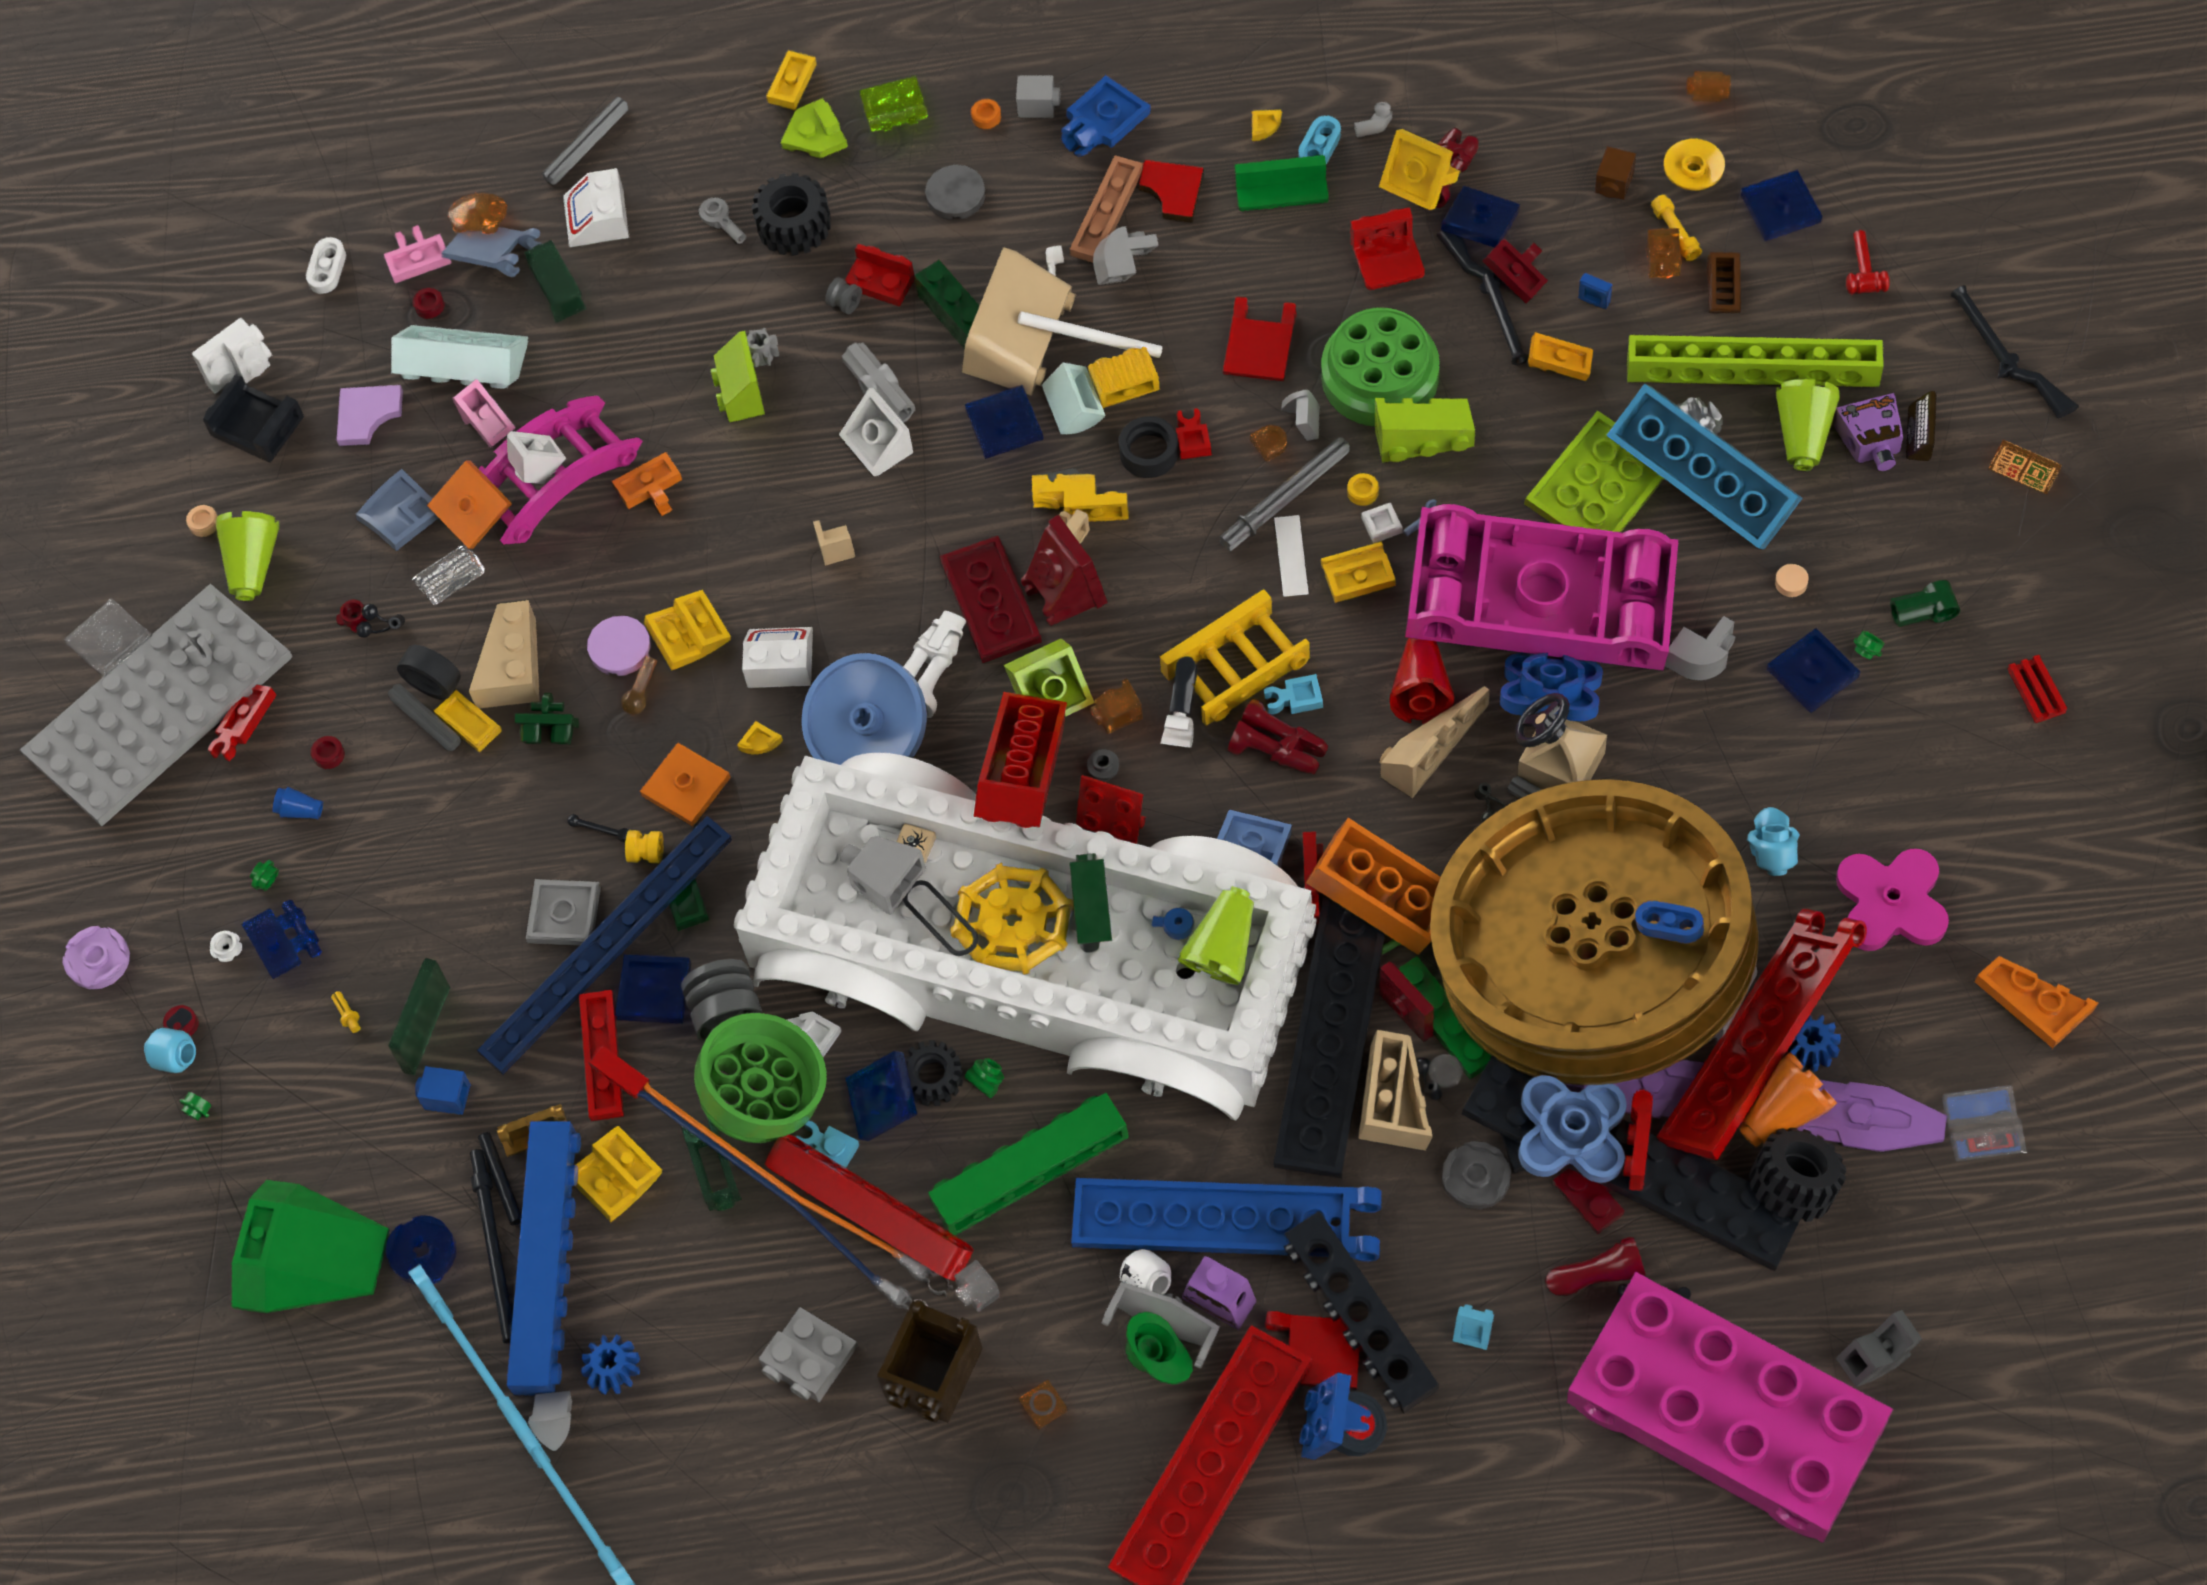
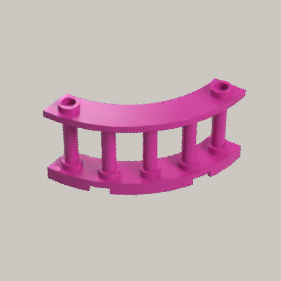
M589 396L567 402L568 407L558 412H555L552 408L516 431L547 435L553 440L563 435L583 456L566 468L561 464L554 472L555 477L547 482L539 491L531 483H525L516 476L515 469L508 460L507 439L494 451L497 456L486 469L482 465L479 467V470L497 488L508 477L529 499L516 516L507 509L500 517L508 526L500 540L503 544L526 543L542 518L569 492L598 474L614 468L629 466L636 458L637 451L643 441L640 438L621 441L602 422L599 414L605 402L599 396ZM591 427L608 445L594 450L576 430Z

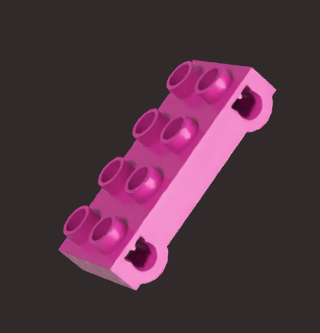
M1443 504L1432 508L1422 507L1405 637L1531 654L1548 653V656L1554 657L1567 655L1577 660L1663 671L1669 653L1678 540L1670 539L1668 536L1650 529H1634L1622 533L1481 515L1467 507L1455 504Z
M1637 1272L1631 1279L1568 1389L1567 1396L1568 1404L1574 1406L1580 1413L1596 1424L1627 1435L1764 1510L1786 1528L1800 1535L1815 1538L1822 1543L1879 1440L1893 1410Z

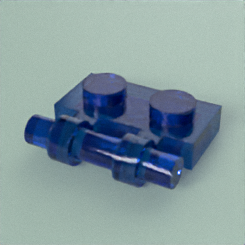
M287 900L282 904L281 907L285 913L277 918L271 908L241 924L272 979L302 964L297 955L299 951L306 950L311 958H315L322 953L318 945L319 938L314 930L309 929L305 922L306 915L301 908L296 907L293 900ZM292 927L296 931L297 936L289 940L284 930Z

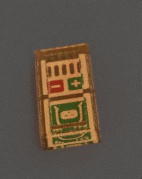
M2003 440L1990 462L1989 470L2047 495L2062 465Z

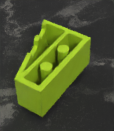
M1375 398V434L1382 463L1389 461L1401 462L1406 458L1418 456L1430 457L1447 451L1459 452L1475 445V428L1468 399L1431 398L1429 400L1430 404L1413 403L1412 398H1403L1401 400L1402 403H1385L1384 398Z

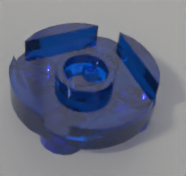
M421 1215L413 1217L412 1221L404 1225H398L392 1231L387 1241L386 1254L391 1268L403 1281L416 1284L408 1272L421 1265L431 1282L435 1284L443 1279L444 1274L453 1265L457 1248L453 1234L441 1220L432 1216ZM423 1243H427L429 1252L422 1257H417L413 1249L421 1247Z

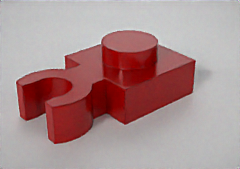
M1194 409V417L1191 419L1184 418L1182 410L1178 411L1177 424L1179 428H1176L1181 460L1211 456V443L1207 424H1201L1199 409Z

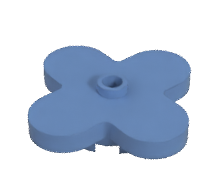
M1538 1076L1531 1079L1524 1087L1521 1105L1525 1114L1536 1127L1523 1137L1519 1147L1518 1156L1523 1168L1535 1176L1547 1177L1554 1175L1567 1164H1573L1585 1178L1593 1182L1604 1183L1616 1178L1623 1167L1625 1154L1621 1144L1609 1131L1621 1122L1626 1111L1627 1102L1621 1089L1614 1084L1588 1085L1580 1092H1571L1560 1080L1551 1076Z

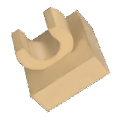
M1076 509L1072 516L1068 512L1061 511L1059 516L1081 544L1090 531L1088 514Z

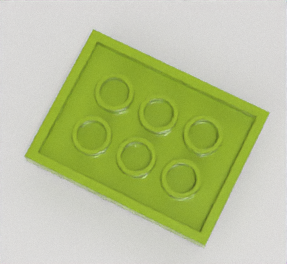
M1597 410L1525 498L1524 505L1552 524L1622 532L1664 478L1606 436L1615 422Z

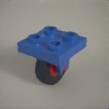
M1339 1372L1311 1388L1304 1402L1307 1418L1306 1424L1302 1427L1300 1433V1444L1303 1445L1301 1457L1315 1460L1333 1449L1347 1456H1363L1374 1451L1383 1442L1387 1431V1420L1382 1406L1373 1397L1363 1392H1349L1351 1376Z

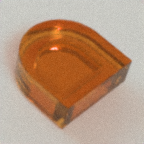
M1267 425L1250 434V441L1266 462L1281 455L1287 447V435L1279 426Z

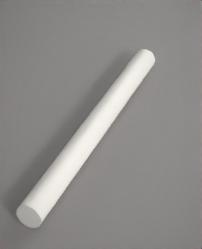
M1020 311L1018 316L1019 324L1124 350L1146 347L1150 356L1156 358L1161 356L1162 346L1022 311Z

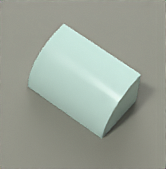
M1062 363L1042 384L1061 434H1075L1085 431L1099 423L1106 416L1085 366Z

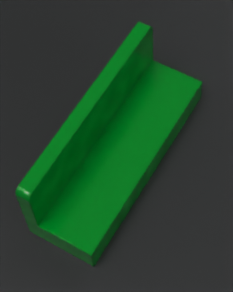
M1325 155L1235 164L1239 211L1327 203L1329 201Z

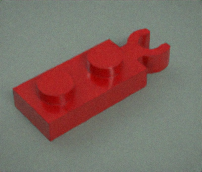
M256 684L252 688L253 693L249 697L243 696L228 710L215 731L219 738L212 741L208 747V751L213 758H217L221 753L227 761H230L236 754V745L238 743H247L277 696L271 687Z
M1316 831L1303 832L1305 889L1311 890L1312 903L1316 904L1314 918L1317 919L1316 924H1319V893L1321 892L1306 882L1323 855V843L1316 844Z

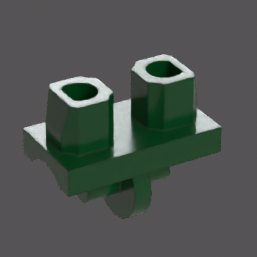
M544 693L542 702H531V711H542V714L515 713V723L520 726L521 742L525 744H541V729L543 727L552 728L551 743L570 745L573 728H579V718H574L572 714H553L554 711H564V702H554L552 693Z

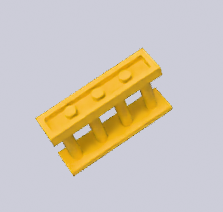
M1264 589L1160 656L1161 672L1168 681L1175 677L1178 660L1188 656L1195 663L1202 659H1208L1231 686L1216 697L1197 675L1194 688L1195 693L1205 703L1201 706L1202 722L1205 726L1213 721H1221L1229 714L1230 710L1291 670L1302 668L1310 659L1309 641L1305 638L1294 646L1270 618L1272 614V598ZM1254 625H1260L1283 652L1269 663L1244 635V632ZM1228 642H1234L1257 669L1243 680L1218 652V648Z

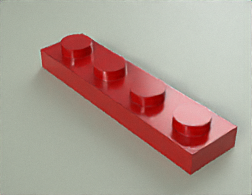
M612 990L579 994L589 1118L591 1121L624 1117L622 1089L589 1065V1061L602 1046L619 1057L614 993Z

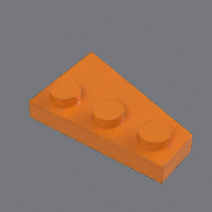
M1998 956L1980 972L1974 981L2051 1048H2054L2099 1004V1002L2087 998L2085 1001L2070 994V989L2060 984L2055 987L2039 979L2037 973L2001 956Z

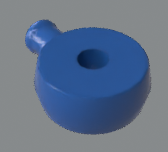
M1183 908L1171 909L1166 913L1165 917L1153 916L1152 919L1153 927H1163L1166 934L1176 940L1187 938L1192 933L1195 925L1191 913Z

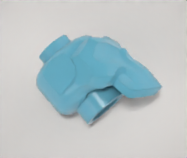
M1767 807L1761 810L1755 817V830L1749 832L1747 841L1750 844L1751 853L1756 857L1757 866L1760 869L1767 870L1769 875L1781 876L1785 875L1788 869L1793 868L1798 863L1797 841L1800 834L1794 827H1789V817L1784 812L1774 807Z

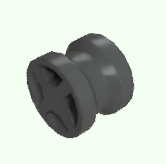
M837 277L832 281L827 290L825 302L831 307H840L842 312L849 315L855 311L861 300L862 288L855 284L850 286L845 279Z

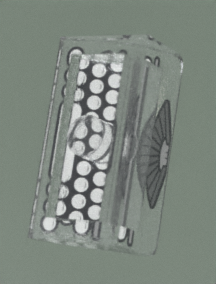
M461 545L414 576L413 581L433 605H436L482 575L485 571L476 554L465 545Z

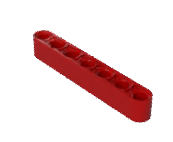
M790 1134L776 1139L764 1163L767 1168L948 1280L959 1281L974 1252L973 1247Z

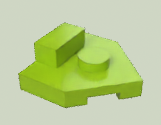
M823 98L796 109L781 140L782 149L790 151L796 149L808 152L810 156L823 158L848 147L836 116L828 102H825Z

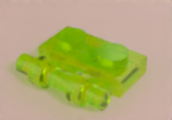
M916 76L859 90L871 132L878 130L886 132L892 130L893 126L905 123L913 125L918 123L917 120L928 118L927 109L924 106Z

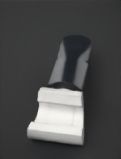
M1184 656L1177 662L1169 710L1173 715H1167L1160 744L1189 748L1192 746L1193 720L1186 716H1191L1198 667L1191 657Z

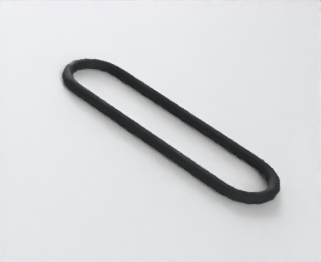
M923 880L916 881L903 898L905 906L950 953L956 956H963L972 952L979 941L976 930L932 884ZM919 885L926 886L972 933L974 940L969 948L963 951L953 949L910 904L908 894L914 887Z

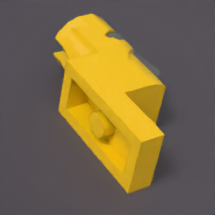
M1075 468L1053 473L1047 472L1032 475L1034 508L1059 509L1064 507V511L1068 512L1071 516L1078 509L1088 514L1089 522L1129 520L1127 493L1110 491L1104 494H1097L1095 475L1080 474Z

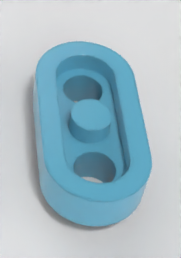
M1321 116L1315 119L1299 147V158L1325 155L1327 164L1341 138V125L1339 121L1331 116Z

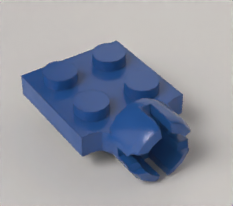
M1104 76L1066 110V118L1071 121L1062 128L1061 140L1070 152L1080 145L1081 147L1074 152V155L1080 157L1088 154L1099 144H1105L1112 148L1150 114L1151 106L1109 77Z

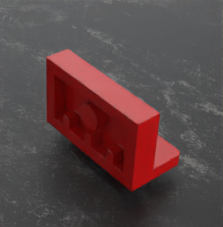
M857 244L855 248L857 258L845 279L847 284L850 286L855 284L861 287L863 295L900 307L915 280L912 262L904 256L892 255L874 246L867 247Z

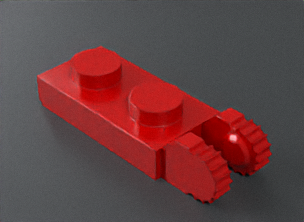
M1644 1089L1636 1091L1632 1097L1630 1120L1634 1124H1629L1627 1145H1634L1633 1156L1626 1155L1623 1175L1630 1177L1629 1190L1637 1191L1643 1190L1653 1107V1095Z

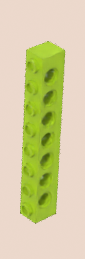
M1629 335L1627 352V382L1781 385V383L1786 381L1810 379L1815 380V386H1825V382H1828L1835 386L1879 387L1883 371V340Z

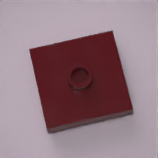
M1387 962L1380 968V996L1413 1032L1425 1042L1433 1036L1434 1007L1392 962Z

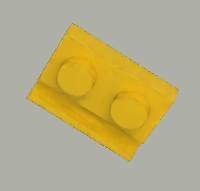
M1382 541L1321 558V566L1324 569L1325 577L1335 603L1396 586V579L1388 557L1384 552Z

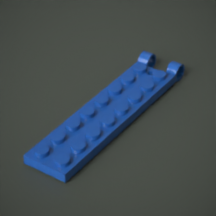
M1076 1178L1071 1243L1074 1248L1288 1255L1283 1247L1288 1244L1285 1239V1233L1320 1211L1353 1259L1364 1262L1376 1261L1380 1256V1240L1373 1236H1349L1350 1209L1364 1213L1380 1211L1382 1191L1374 1187L1354 1188ZM1332 1220H1339L1341 1222L1339 1226L1334 1227L1331 1225ZM1318 1248L1313 1250L1310 1256L1329 1257V1253L1324 1249Z

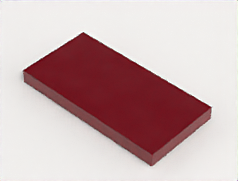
M999 535L939 556L982 664L1042 643L1041 635Z

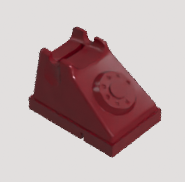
M1059 514L1048 521L1049 525L1042 534L1030 566L1021 578L1022 585H1028L1025 588L1027 596L1041 594L1044 597L1045 605L1042 612L1044 616H1050L1046 619L1049 626L1060 623L1093 607L1099 609L1108 603L1092 559Z

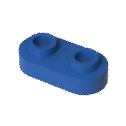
M1648 901L1640 905L1635 913L1638 930L1649 937L1680 943H1692L1697 941L1704 933L1702 914L1691 907L1659 901ZM1658 921L1657 924H1651L1650 922Z

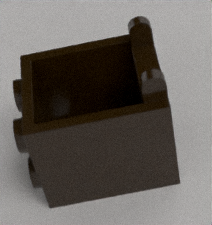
M921 1300L912 1301L877 1375L884 1396L887 1398L886 1401L898 1409L905 1410L906 1407L919 1411L918 1414L922 1418L930 1422L937 1423L939 1419L949 1423L983 1349L977 1326L970 1324L969 1319L964 1317L958 1319L925 1306V1303Z

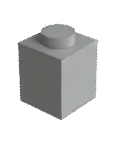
M1018 76L1016 93L1018 118H1054V107L1060 106V88H1055L1053 76Z

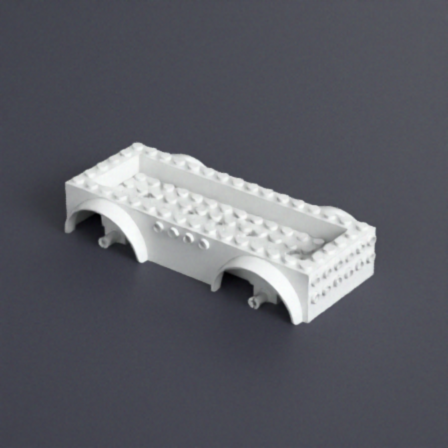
M866 753L849 758L841 765L804 756L801 766H796L792 775V789L790 794H786L782 799L780 813L782 814L778 823H774L770 829V844L767 851H763L759 857L757 864L758 874L755 881L751 880L746 890V904L743 910L740 909L737 912L734 921V928L738 933L739 942L742 945L748 965L751 968H755L753 979L755 987H758L759 982L764 980H781L805 984L829 991L825 1001L831 1006L835 1007L836 1002H838V1008H845L849 997L896 1018L912 1031H918L927 1016L1070 1056L1067 1074L1072 1075V1072L1078 1069H1100L1144 1078L1145 1082L1141 1089L1149 1095L1154 1090V1096H1162L1164 1085L1211 1104L1234 1121L1239 1118L1244 1105L1255 1106L1260 1088L1264 1085L1270 1058L1275 1052L1277 1037L1280 1028L1284 1024L1290 997L1294 994L1300 967L1304 964L1307 946L1310 938L1313 936L1317 921L1314 918L1316 904L1312 903L1311 890L1298 887L1291 877L1276 864L1245 847L1210 837H1172L1159 841L1151 847H1146L1116 839L1106 832L1098 831L1094 833L1086 831L1073 823H1065L1063 825L1052 822L1045 816L1042 817L1040 828H1023L1015 823L1003 821L988 822L982 818L973 817L976 794L967 785L938 767L903 755ZM904 823L933 831L936 834V840L925 863L926 869L917 881L923 880L932 884L956 910L959 901L957 892L961 886H968L996 868L995 864L1002 863L1003 866L1039 870L1044 868L1049 871V876L1065 896L1073 900L1069 863L1076 862V855L1096 853L1097 859H1104L1112 941L1077 944L1073 910L1066 937L1068 946L1064 951L1056 952L1029 970V974L1023 975L1022 972L1004 970L978 963L969 954L956 956L950 953L905 906L903 900L894 912L889 915L857 892L851 886L847 873L849 865L840 860L841 853L848 844L862 850L869 839L874 836L896 842ZM1007 880L1008 887L1028 889L1031 884L1030 882ZM995 883L979 895L984 899L987 898L993 889L999 888V883ZM919 885L914 887L908 894L910 904L956 951L965 950L961 943L953 938L950 933V928L954 925L955 920L953 913L926 886ZM1231 886L1249 892V899L1254 901L1244 976L1239 985L1224 983L1210 978L1211 975L1203 971L1200 973L1195 972L1189 979L1180 978L1176 974L1177 971L1187 967L1178 962L1179 953L1222 890L1230 891ZM1042 889L1038 894L1042 903L1045 906L1053 904L1054 902ZM971 906L968 923L978 921L980 909ZM1183 908L1193 916L1195 922L1194 929L1185 939H1172L1166 934L1163 927L1152 926L1153 916L1165 917L1166 913L1171 909ZM1012 914L1005 919L1009 926H1014L1015 921H1021L1022 918ZM1048 918L1045 931L1054 933L1056 918ZM978 934V944L984 949L988 945V941L984 936L982 937ZM1035 941L1029 945V949L1025 951L1026 956L1044 945V943L1039 942L1036 944ZM996 953V955L1017 958V954L1013 953Z

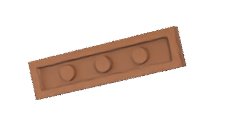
M1114 156L1070 247V256L1093 263V256L1097 245L1116 229L1140 179L1143 163Z

